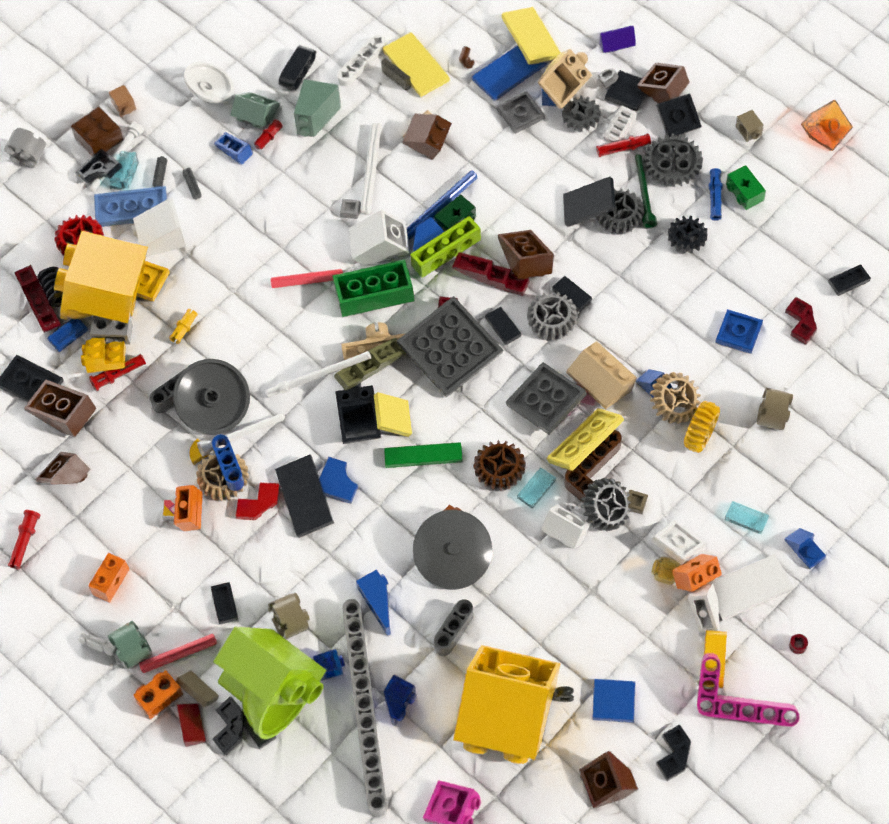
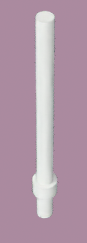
M367 351L292 381L281 382L278 386L266 390V395L271 397L279 393L290 392L292 388L371 359V355Z

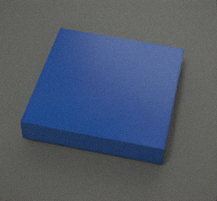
M727 309L715 343L752 354L763 320Z
M594 679L592 720L634 723L636 681Z

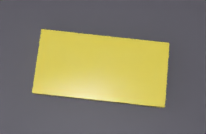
M534 7L502 13L501 18L529 65L554 60L561 53Z
M412 32L383 47L384 54L420 97L450 81L447 73Z
M597 408L547 456V461L550 464L573 471L624 421V418L620 414Z

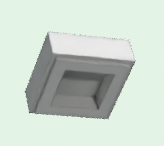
M342 199L340 217L358 219L361 205L360 200Z

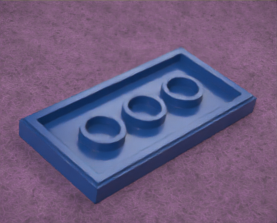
M517 45L474 74L472 81L495 102L548 65V61L529 65Z

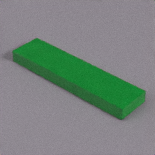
M461 442L384 448L385 468L463 462Z

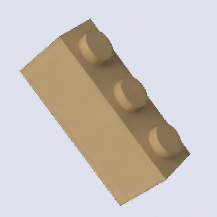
M597 341L585 348L566 371L576 383L605 409L632 392L637 379L632 372Z

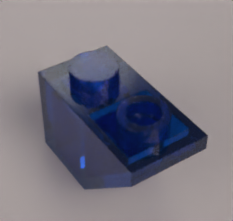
M393 674L383 693L391 724L396 726L398 721L402 722L407 706L413 704L417 694L415 685Z

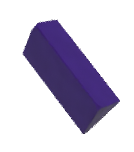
M634 25L600 33V47L603 53L636 46Z

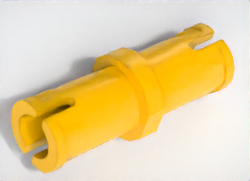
M187 309L182 319L178 320L176 323L177 327L169 337L173 343L180 344L185 333L190 331L191 324L198 316L197 312L194 310L191 312V309Z

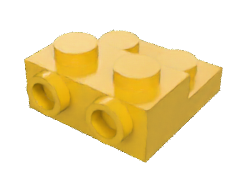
M91 338L86 340V344L82 345L83 355H81L82 366L86 367L87 373L125 368V341H114L106 344L105 338Z

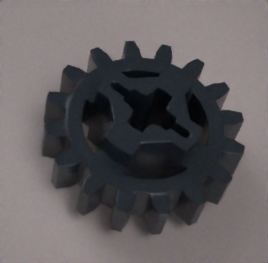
M691 215L689 219H686L685 216H682V220L676 218L675 223L671 222L670 228H668V241H671V247L676 246V251L683 249V253H686L687 250L693 253V249L700 251V246H705V241H707L708 229L704 228L705 223H699V218L692 220Z

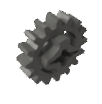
M580 96V99L573 97V101L569 100L562 110L563 122L567 123L568 128L573 126V131L577 128L580 129V132L583 131V128L590 131V126L595 128L601 116V110H599V105H595V100L589 101V97L583 99V96Z

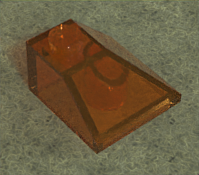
M832 100L811 112L801 123L810 139L830 151H833L853 128L836 100Z

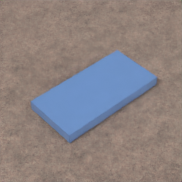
M166 186L94 194L95 219L102 227L134 223L133 218L167 200Z

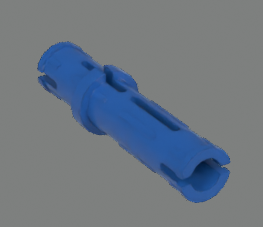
M713 168L710 170V183L708 185L710 190V218L713 221H718L722 219L721 190L723 189V184L721 183V170Z

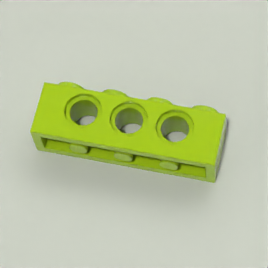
M468 216L411 253V266L421 278L425 277L456 257L458 252L462 253L481 240V228Z

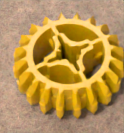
M703 401L698 406L685 434L684 447L693 452L700 453L703 451L720 415L719 406L707 401Z

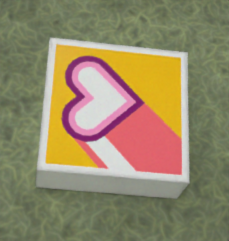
M164 499L162 519L174 520L175 499Z

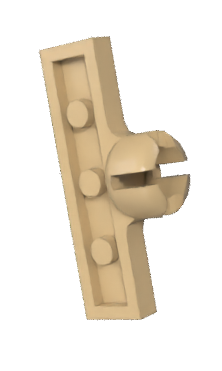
M378 322V332H376L375 325L372 323L366 327L367 338L365 340L341 344L343 359L347 360L365 353L395 337L398 340L406 333L390 335L387 325L383 322Z

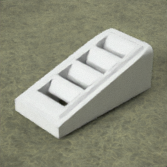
M621 106L603 138L610 142L623 140L635 123L637 113ZM612 132H613V133H616V134L619 135V137H617V136H615V135H613V134H611V133H612Z

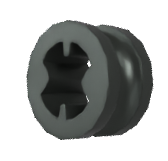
M568 686L556 688V693L558 694L556 695L557 701L571 702L574 700L572 695L574 688Z

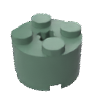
M133 620L108 635L111 644L115 645L118 650L116 651L118 658L121 662H124L128 669L153 655L147 640L140 631H137L139 627Z

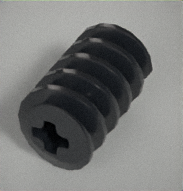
M52 266L40 271L37 277L49 305L56 308L61 307L63 292L54 290L59 268Z

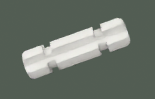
M82 632L78 638L81 644L89 645L88 647L102 653L105 652L109 656H113L117 650L115 645L106 643L107 641L90 636V634Z

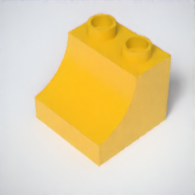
M481 645L466 670L453 740L463 742V748L471 753L484 754L488 749L504 752L503 757L512 763L524 764L528 762V758L535 760L542 744L561 663Z

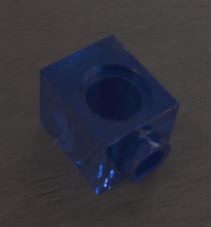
M336 649L313 656V660L326 669L320 682L343 675L342 667H345V662L342 655L338 656Z

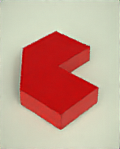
M260 482L257 500L238 499L236 519L257 520L268 509L278 504L280 485L277 483Z

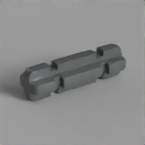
M164 156L157 158L152 182L153 187L163 186L168 161Z
M183 169L182 173L192 198L195 200L201 198L202 194L192 169Z

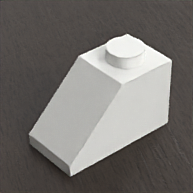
M713 583L705 584L697 590L690 592L688 596L699 633L706 632V630H719L718 598Z

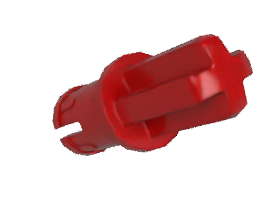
M274 119L267 129H263L260 137L254 142L258 150H262L270 140H274V136L283 128V124L279 120Z

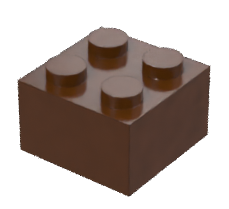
M99 106L71 125L74 138L92 156L100 149L107 152L124 140L120 127Z

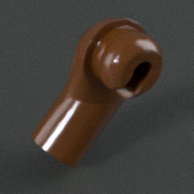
M463 46L458 60L464 68L471 69L475 63L474 59L471 60V57H468L471 49L468 46Z

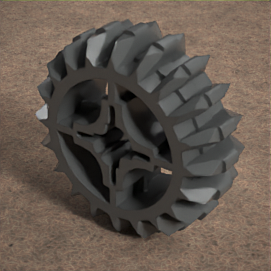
M621 187L619 191H616L614 188L615 210L595 218L598 220V224L602 225L603 230L609 228L610 233L616 231V234H618L619 231H622L625 234L626 230L632 232L633 227L637 228L642 221L644 215L643 202H641L640 197H636L635 192L630 194L629 189L623 191Z
M601 478L587 485L588 489L583 491L586 497L581 498L584 501V505L581 508L585 509L582 515L588 516L586 521L591 523V527L597 528L599 531H612L625 524L624 520L629 518L627 512L632 511L628 508V505L632 502L627 499L630 494L625 493L626 487H621V482H615V479Z

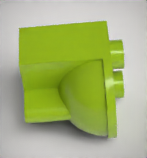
M234 627L213 661L224 670L218 679V684L242 702L243 711L248 723L262 739H270L282 732L297 717L305 704L313 703L320 696L324 688V684L320 680L325 674L326 669L273 629Z

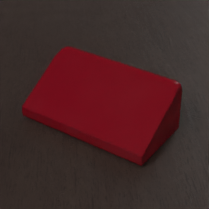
M178 704L177 710L185 746L189 747L205 743L206 738L199 704Z

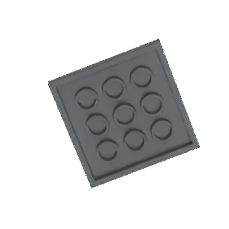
M455 296L397 340V344L446 398L504 351Z

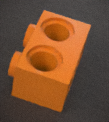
M165 670L157 673L148 684L140 686L133 696L147 716L152 719L181 697L183 692L177 682ZM164 684H170L168 689H161ZM147 697H154L151 702H144Z

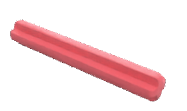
M335 269L272 277L270 280L271 287L279 288L334 281L333 275L341 274L343 270Z
M210 634L139 663L142 673H146L217 644L214 634Z

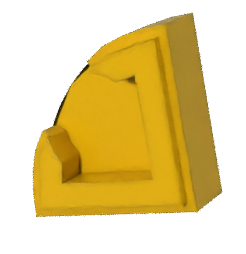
M199 439L192 443L189 451L193 465L208 456L203 457L197 446V442H200Z

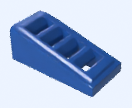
M227 132L214 143L217 148L240 164H244L253 155L249 144Z

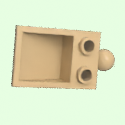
M571 49L560 53L549 64L537 82L559 109H562L592 76L585 67V64L588 62V56L584 52H578L575 55Z

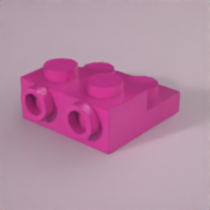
M438 780L423 819L433 824H473L472 815L474 810H478L481 805L480 795L475 789Z

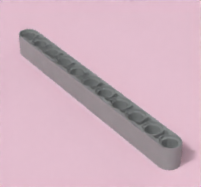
M348 599L343 603L342 610L366 799L370 814L380 817L387 811V801L360 603L357 600ZM349 609H357L355 613H348ZM353 627L359 628V630L356 632L350 631V629ZM354 646H361V647H362V648H361L360 650H358V651L352 650V648H353ZM359 664L364 665V668L361 670L355 669V666ZM361 683L367 685L364 689L357 688ZM362 703L370 704L365 709L359 707ZM365 722L372 723L369 728L362 727V724ZM369 741L375 743L371 748L364 746ZM371 761L377 762V765L373 768L367 767V764ZM373 781H378L380 783V785L376 788H371L369 786L370 783ZM376 801L383 803L380 808H373L372 804Z

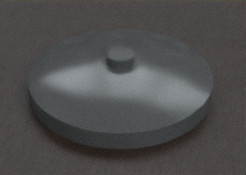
M203 359L192 363L179 375L173 390V403L177 415L190 429L201 434L218 435L232 430L245 417L250 404V391L246 379L236 367L219 359Z
M461 510L440 511L427 518L419 527L413 541V559L420 574L432 585L447 590L463 589L477 582L487 571L492 559L491 537L484 524L472 514Z

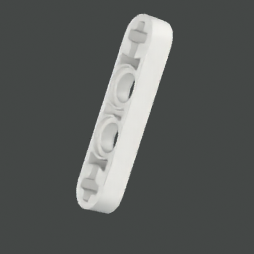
M377 34L372 36L339 70L337 74L339 84L343 86L352 84L383 52V47L386 46V39L383 35ZM365 52L372 53L369 57L363 56ZM355 63L361 64L359 68L352 67Z

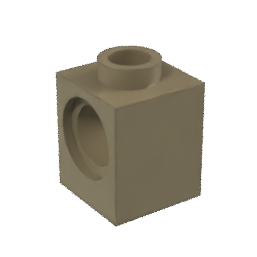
M752 109L737 116L735 127L745 141L748 142L752 139L756 140L762 135L764 124Z

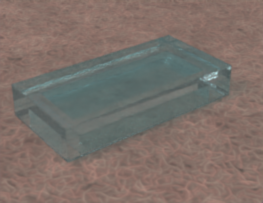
M540 467L519 492L517 499L533 509L555 483L556 477Z
M732 501L725 516L726 521L761 535L769 519V515Z

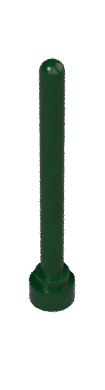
M636 154L635 162L645 213L642 223L644 228L652 229L658 224L657 218L651 210L642 155Z

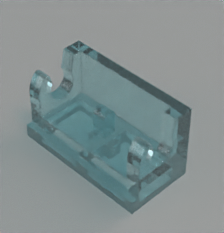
M121 151L119 156H125L119 157V162L123 167L110 179L111 183L109 186L110 189L126 191L130 190L139 160L136 152Z

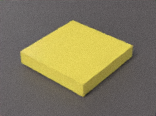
M379 392L374 394L377 429L406 437L412 435L408 400Z

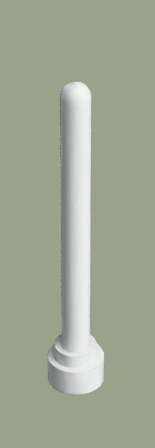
M136 122L130 124L127 136L112 155L114 159L118 160L133 138L139 137L144 129L140 124ZM105 177L96 178L89 187L90 191H96Z
M278 414L225 436L231 442L279 423L285 419V416ZM202 440L197 442L198 449L203 457L208 455V453L211 454V451H213L212 441Z

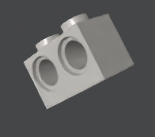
M93 315L90 336L91 338H105L106 344L114 341H125V344L130 345L133 328L131 318H129L128 323Z

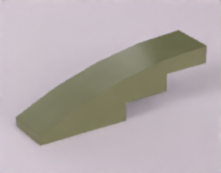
M396 337L370 349L368 352L371 355V359L336 372L334 378L346 391L375 375L406 354L397 344Z

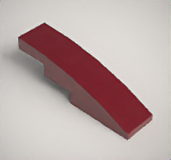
M458 252L452 269L472 279L520 296H524L530 282L529 277L527 279H518L511 269L494 265L493 260Z

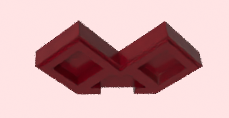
M796 296L786 308L785 313L799 321L790 335L807 345L817 332V325L812 306Z

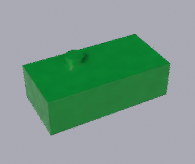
M405 259L333 275L342 317L415 301L413 285Z

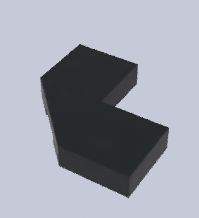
M231 696L215 710L227 726L212 739L225 755L229 754L242 742L245 716L243 709Z
M680 724L662 734L672 753L657 761L656 765L667 781L683 773L687 764L691 740Z

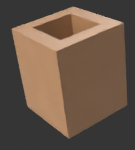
M125 85L109 92L111 102L121 117L136 110L134 99Z

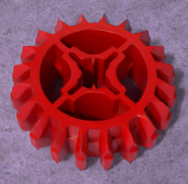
M76 214L75 218L69 217L68 221H62L63 225H58L54 241L57 249L64 256L68 244L66 242L77 245L82 231L89 230L93 234L104 236V232L96 219L93 220L91 216L86 218L84 214L79 217Z

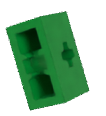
M747 165L727 174L726 187L729 192L735 195L738 204L742 205L745 210L765 200V188Z

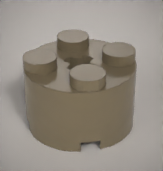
M766 387L758 410L757 425L784 430L785 424L790 417L788 407L792 403L793 394Z
M296 592L268 603L269 613L273 612L272 622L278 634L286 640L309 628L307 622L310 620L306 609L302 610L300 598Z

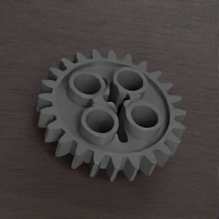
M672 134L671 138H668L667 135H665L664 139L658 137V142L652 141V146L648 145V149L645 151V170H648V175H653L652 180L658 178L659 184L663 181L666 186L672 183L673 187H675L676 183L682 186L683 181L689 184L690 179L695 180V176L699 175L700 170H702L703 157L702 151H699V146H694V141L688 142V137L684 140L681 139V135L678 138H675L674 134ZM672 148L675 149V173L672 172Z

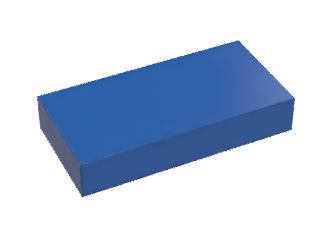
M71 319L48 336L47 340L58 352H61L88 331V327L80 319Z

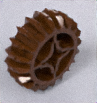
M497 440L496 444L490 441L489 447L483 445L482 450L477 451L478 456L474 457L473 469L475 470V476L478 477L480 483L484 482L485 487L491 485L492 490L499 487V490L502 491L504 486L509 490L510 484L516 486L517 480L521 481L522 475L525 474L526 461L524 460V455L520 454V448L515 449L514 443L508 446L507 441L503 444H500L499 440ZM505 456L511 458L514 461V463H511V461L507 460ZM485 467H487L488 470L493 471V472H494V475L490 474V473L485 469Z

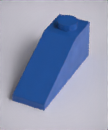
M376 569L356 580V585L363 599L388 636L391 634L387 590L389 583L385 575H380Z

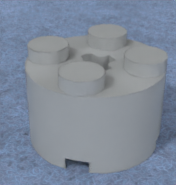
M16 128L11 133L4 151L10 155L9 159L13 162L19 163L22 161L27 166L34 168L46 147V142L40 136L38 139L33 136L34 133L27 129Z

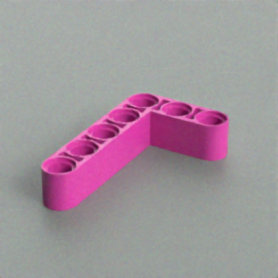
M707 653L702 657L697 694V710L701 715L788 727L795 726L799 722L800 715L798 709L792 704L717 695L721 668L720 659L714 653ZM712 659L717 664L714 668H707L705 665L706 661ZM706 680H711L714 682V686L707 689L703 686V683ZM705 700L712 703V706L708 709H704L700 705ZM725 703H730L733 706L728 712L721 709ZM745 706H751L754 710L750 714H745L742 712V709ZM767 708L775 711L770 717L763 715L764 710ZM787 711H793L795 717L786 719L784 714Z

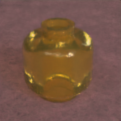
M662 556L659 560L656 559L654 561L651 574L654 575L656 581L672 585L675 583L672 570L679 567L680 564L672 558Z

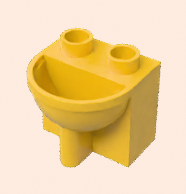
M82 231L77 245L68 243L66 246L63 265L69 266V269L59 268L56 275L54 290L63 292L60 318L65 320L83 319L94 315L128 323L129 318L133 316L148 247Z

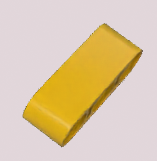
M706 630L704 655L714 653L719 657L721 668L718 688L723 689L727 632ZM712 659L707 660L705 663L707 668H714L717 664ZM711 680L704 681L703 686L713 687L714 682Z

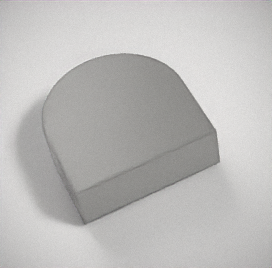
M613 68L605 69L597 75L606 88L618 79V74Z

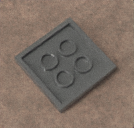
M542 362L509 397L506 405L550 435L587 393L586 390Z

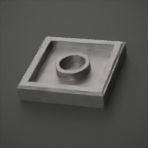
M527 91L497 105V111L514 134L545 119V114Z

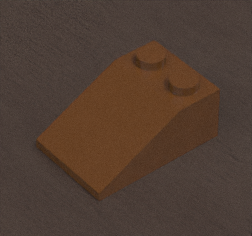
M531 229L498 234L497 238L508 265L518 279H527L534 276L543 277L547 274H552L554 254Z
M49 380L43 382L24 407L25 411L58 431L72 437H76L97 409L87 394Z

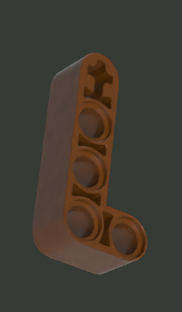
M614 430L573 471H566L565 488L581 502L584 503L581 498L586 497L583 491L588 489L587 485L593 483L591 478L621 449L622 436L619 431ZM596 453H603L604 455L598 456ZM588 465L591 468L585 469L583 466ZM576 478L577 481L572 482L569 479Z

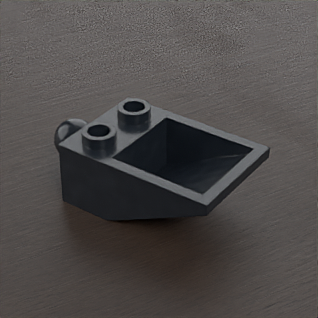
M361 383L346 391H335L343 444L381 438L380 429H377L373 385L361 387Z

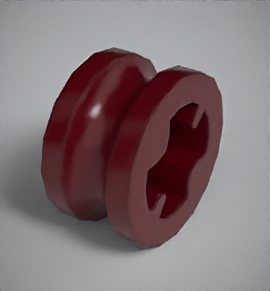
M795 634L790 639L789 648L795 654H803L808 647V639L803 634ZM796 640L797 642L799 640L803 642L802 648L800 646L799 648L795 646Z

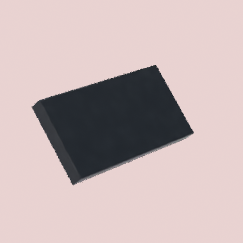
M311 454L275 469L298 538L334 524Z

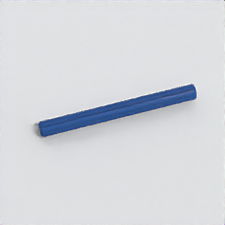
M473 170L469 171L406 228L408 241L415 235L418 225L430 217L434 218L439 211L459 196L478 178L477 173Z

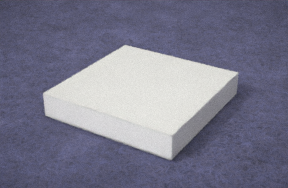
M676 520L654 535L651 542L681 565L686 563L705 546L702 540Z

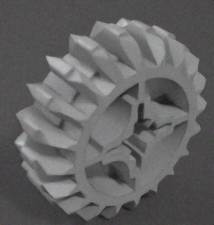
M550 292L548 296L543 293L542 298L537 296L536 301L531 302V306L528 308L527 320L529 327H532L533 333L537 332L538 337L544 335L545 340L548 336L554 340L555 336L561 339L562 334L568 336L569 331H573L574 325L577 323L578 313L576 306L572 305L571 299L567 300L566 295L560 297L559 292L556 295ZM561 310H563L566 313V318L563 316L562 313H560ZM538 314L544 319L543 322L538 318Z

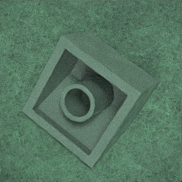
M252 92L235 95L230 116L236 117L237 121H247L252 123L254 127L262 128V126L269 125L281 102Z

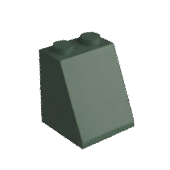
M304 79L294 110L298 135L315 137L341 109L338 84Z

